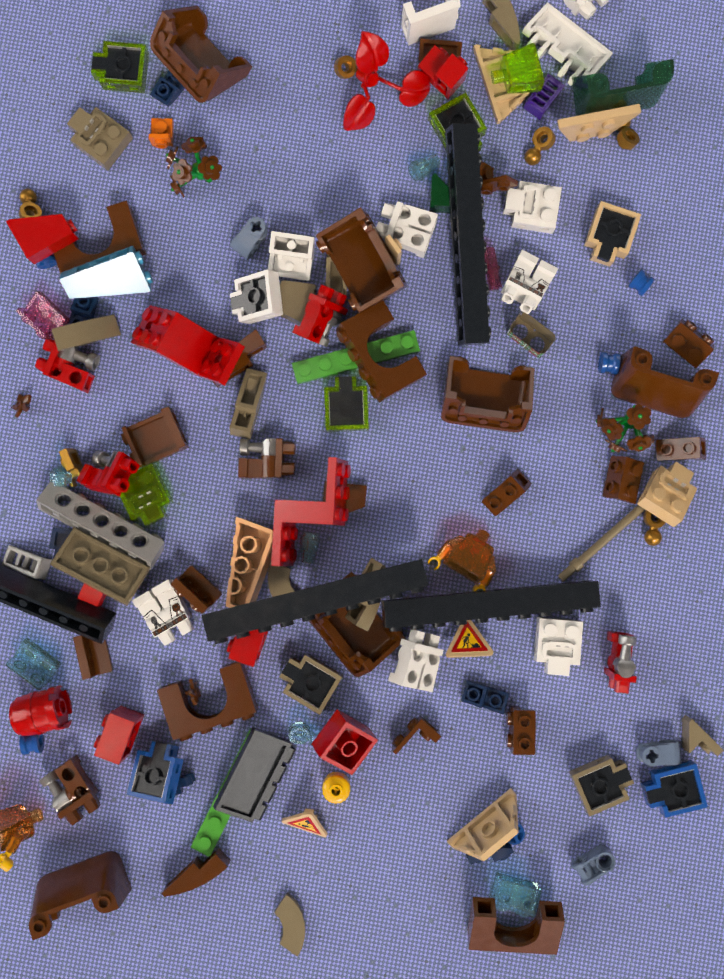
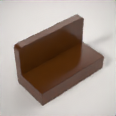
M81 635L73 637L82 680L113 671L106 639L100 644Z

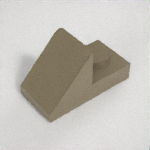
M685 715L682 718V748L691 753L699 746L707 754L711 752L719 756L724 750L693 719Z

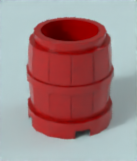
M58 685L47 690L33 691L17 697L10 704L9 708L10 724L14 732L21 736L44 734L52 730L69 728L72 720H68V714L72 713V705L68 692L66 690L61 691L60 689L63 686Z

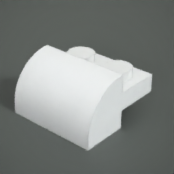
M271 231L268 270L278 272L279 277L310 281L312 261L314 260L315 237Z

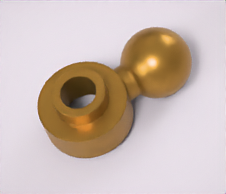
M348 55L339 57L334 64V71L341 79L352 77L357 69L356 58L354 60ZM342 64L346 67L345 72L342 70Z
M631 120L617 129V131H620L617 135L618 145L627 150H632L639 143L638 134L629 128Z
M540 127L535 131L533 135L535 146L528 149L524 156L527 164H538L541 160V151L548 150L554 145L556 137L549 127Z
M23 189L19 195L20 201L23 203L20 206L19 217L41 216L42 210L35 204L37 201L36 193L32 189Z
M646 510L643 519L650 529L645 533L644 539L648 545L656 546L662 540V535L658 529L666 522L658 517L656 521H653L651 519L652 513Z

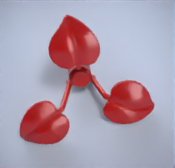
M368 31L361 32V39L356 52V77L362 82L361 88L364 90L365 97L362 94H356L348 102L343 118V129L346 131L363 129L374 119L375 105L369 101L370 95L367 87L377 85L378 81L401 91L399 101L407 107L420 104L430 91L431 85L428 77L419 70H413L406 74L402 86H398L380 77L377 73L378 67L387 63L389 47L381 37Z

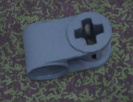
M253 217L248 220L230 244V247L246 260H249L255 254L259 245L268 234L263 219ZM254 227H256V228H259V227H260V228H261V231L259 232L258 230H256V231L254 232L253 228H254Z
M661 740L659 742L641 743L636 748V757L649 766L681 764L679 741Z
M598 845L587 853L575 858L571 863V867L580 875L581 883L587 886L613 870L616 860L607 846ZM602 855H608L606 861H599V858Z

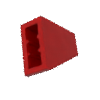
M63 214L17 218L6 221L26 258L34 265L79 239L75 233L78 231L72 219L67 220Z

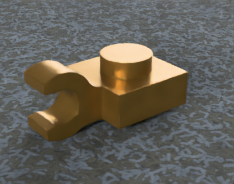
M65 448L59 451L61 456L60 462L67 471H70L68 477L69 485L77 487L76 478L82 471L83 465L76 449Z

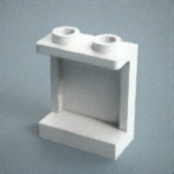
M445 0L442 4L415 13L411 1L403 4L401 27L408 46L420 42V38L428 39L455 29L458 9L461 6L460 0Z

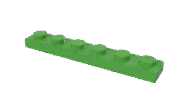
M415 330L367 343L368 353L375 363L420 352ZM347 348L292 363L298 385L358 369L356 363L349 358Z
M250 728L191 845V848L208 857L211 856L231 816L216 811L213 805L252 728Z

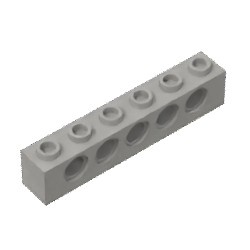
M51 480L36 500L39 510L150 567V570L164 551L165 542L159 535L149 534L140 525L127 522L122 515L107 511L100 503H92L85 495L70 491L61 482L56 483ZM62 501L70 502L68 505L65 506L60 505ZM81 511L89 512L85 516L78 515ZM100 521L107 522V525L99 526L97 525V523ZM119 531H124L127 533L125 536L122 537L116 535V533ZM138 541L145 543L142 547H137L134 544Z

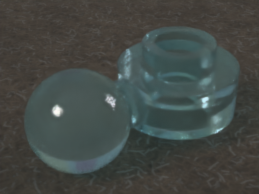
M57 466L50 472L49 481L53 482V486L67 487V483H72V473H68L63 466Z
M296 722L289 727L288 737L294 744H304L309 741L311 745L321 731L311 733L310 727L306 723Z

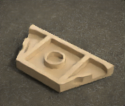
M476 44L473 47L474 55L496 124H500L531 95L532 88L520 51H505L502 48L493 47L492 50L480 48L481 45Z
M640 104L559 119L557 123L559 130L570 142H584L592 137L605 138L639 115L641 108Z
M510 788L448 839L447 843L452 848L479 860H487L519 833L516 793Z

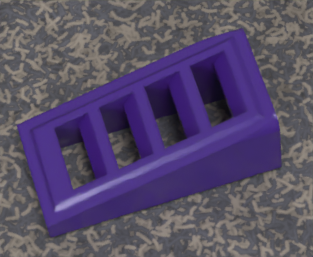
M548 74L528 98L524 109L541 120L565 85ZM547 83H551L558 89L554 90L552 87L547 85ZM543 88L551 92L553 95L551 96L548 93H546L543 90ZM541 94L542 96H544L545 98H547L548 101H545L543 98H541V97L538 96V95ZM536 99L538 102H540V103L543 104L544 106L541 107L539 104H537L536 102H534V100Z

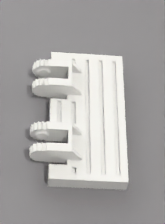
M548 2L522 31L528 38L535 33L525 47L526 52L531 51L537 43L542 46L536 52L535 58L537 60H540L547 51L548 54L561 64L566 58L569 59L560 69L557 76L562 78L569 69L573 70L575 73L571 75L568 81L570 86L581 75V79L588 84L613 54V52Z

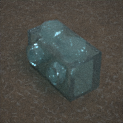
M496 872L489 898H495L496 909L506 912V910H510L521 917H535L541 889L538 883Z

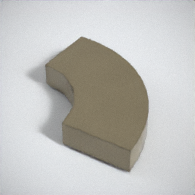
M270 562L268 586L272 597L294 592L295 590L290 582L291 568L271 566Z
M287 892L274 913L280 919L283 926L280 945L298 957L305 939V920L298 902Z

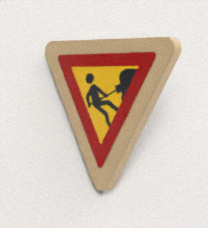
M467 620V624L459 626L446 652V657L492 656L494 651L471 620Z
M305 809L303 813L282 818L281 821L283 824L322 837H327L328 834L317 819L318 815L313 813L314 809Z

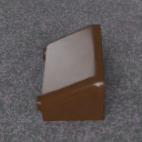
M197 5L163 10L150 39L151 50L196 101L200 103L210 101L248 76L253 66L244 57L237 56L229 62L206 37L205 32L208 27V20L205 13Z
M358 208L316 234L318 239L316 244L322 254L326 252L331 257L350 291L351 298L348 299V302L354 311L358 310L360 313L408 287L372 219L363 208Z
M634 346L621 355L619 372L617 375H614L611 392L617 399L636 405L641 404L643 407H648L677 418H686L695 412L714 388L719 372L702 369L695 373L689 382L651 370L653 358L650 352Z
M450 356L441 419L452 424L507 432H521L525 430L533 410L535 368L520 365L515 367L510 375L472 370L469 369V362L465 358Z
M351 571L343 579L357 575H354V573ZM346 607L337 609L338 613L324 616V612L315 614L316 619L309 620L348 671L355 677L371 672L400 645L401 639H406L403 636V631L389 632V628H384L383 621L377 613L368 631L354 625L345 618L348 612Z
M107 851L44 875L37 882L28 925L32 940L44 937L50 932L53 925L52 921L61 916L59 911L92 899L95 909L101 913H108L119 909L132 890L120 855L114 851Z

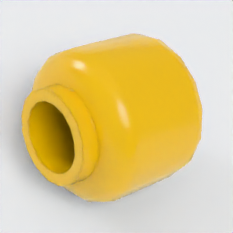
M338 771L328 774L322 785V793L325 799L337 804L342 803L348 798L351 790L349 778L344 773Z

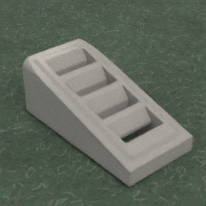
M9 545L2 565L33 578L44 580L47 577L52 559ZM18 553L15 563L12 564L15 554Z

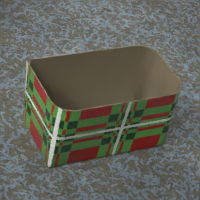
M525 312L518 315L507 332L509 337L537 358L541 357L555 341V334ZM522 324L526 326L528 334L525 338L520 339L513 334V329L516 325ZM534 337L543 339L545 344L543 350L537 352L531 348V339Z

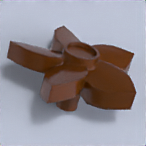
M18 395L17 403L11 407L17 410L15 417L18 418L22 410L27 412L30 409L28 404L31 402V395Z
M189 679L191 689L185 691V695H190L193 705H198L199 698L201 697L197 687L198 681L193 682V679Z

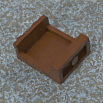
M169 406L161 409V413L129 427H121L123 431L121 434L122 440L126 446L129 445L132 452L129 455L141 468L189 448L174 411Z

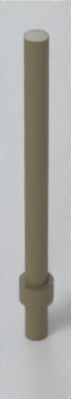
M637 505L582 555L571 560L569 566L558 575V578L564 582L575 571L578 573L584 567L583 564L636 519L645 509Z

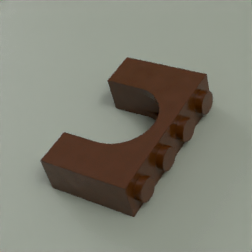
M127 200L106 207L114 231L113 240L106 250L98 254H86L79 250L77 241L54 253L60 275L61 272L130 246H134L136 252L140 251L142 256L146 255L132 207Z
M384 300L341 322L336 328L339 341L345 344L348 349L349 358L356 363L361 378L366 380L370 387L371 395L379 403L418 382L427 375L417 356L393 368L382 367L370 357L367 349L369 336L387 327L394 320Z
M234 662L219 669L226 689L227 701L224 709L214 715L200 714L191 707L187 695H185L182 680L162 686L157 690L173 740L180 739V741H185L192 738L194 733L206 734L213 731L214 726L221 724V727H226L233 724L235 719L242 718V720H247L255 716L254 713L257 712L258 705L243 663Z
M472 898L467 929L469 950L557 955L565 923L562 902L539 901L537 914L532 922L520 927H507L496 922L495 898Z

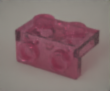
M36 291L25 308L18 307L16 310L21 316V320L30 325L36 331L37 336L42 339H54L51 329L65 326L70 321L40 291Z

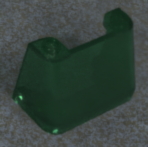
M674 59L645 63L644 72L635 77V85L610 90L609 79L602 73L572 77L576 115L579 116L640 104L641 110L654 107L674 75Z

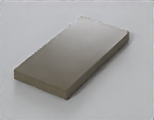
M75 527L50 563L56 569L126 606L129 605L150 571V567Z

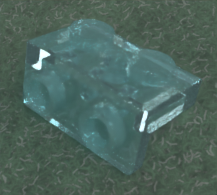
M29 638L22 641L15 655L6 663V667L37 690H41L52 680L61 665L60 661Z

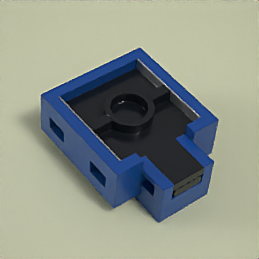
M152 741L149 752L138 750L126 795L164 804H173L184 759L177 758L179 746Z
M692 760L681 762L679 765L649 770L651 780L640 783L646 805L650 808L659 807L660 813L665 818L708 807L697 764Z

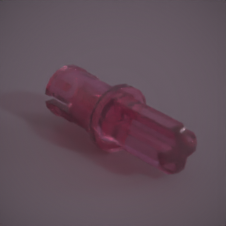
M487 247L484 253L485 262L488 266L486 275L489 291H493V289L503 288L499 269L501 268L497 264L494 247Z

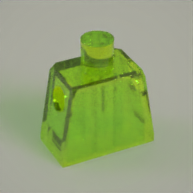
M535 43L502 56L500 69L491 71L492 83L504 82L506 92L509 94L541 91L545 80Z

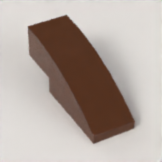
M254 330L239 342L245 348L228 381L246 371L247 368H251L253 364L249 358L267 348L257 330ZM213 382L217 388L221 386V384Z
M220 848L214 851L204 862L197 856L165 886L161 894L164 897L178 895L202 886L223 872L231 860Z

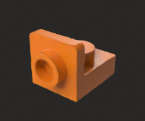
M151 118L149 140L152 146L160 149L173 146L174 121L172 118Z

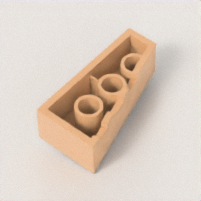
M236 517L235 520L236 530L233 538V556L231 557V573L226 598V607L228 608L257 600L272 558L273 529Z

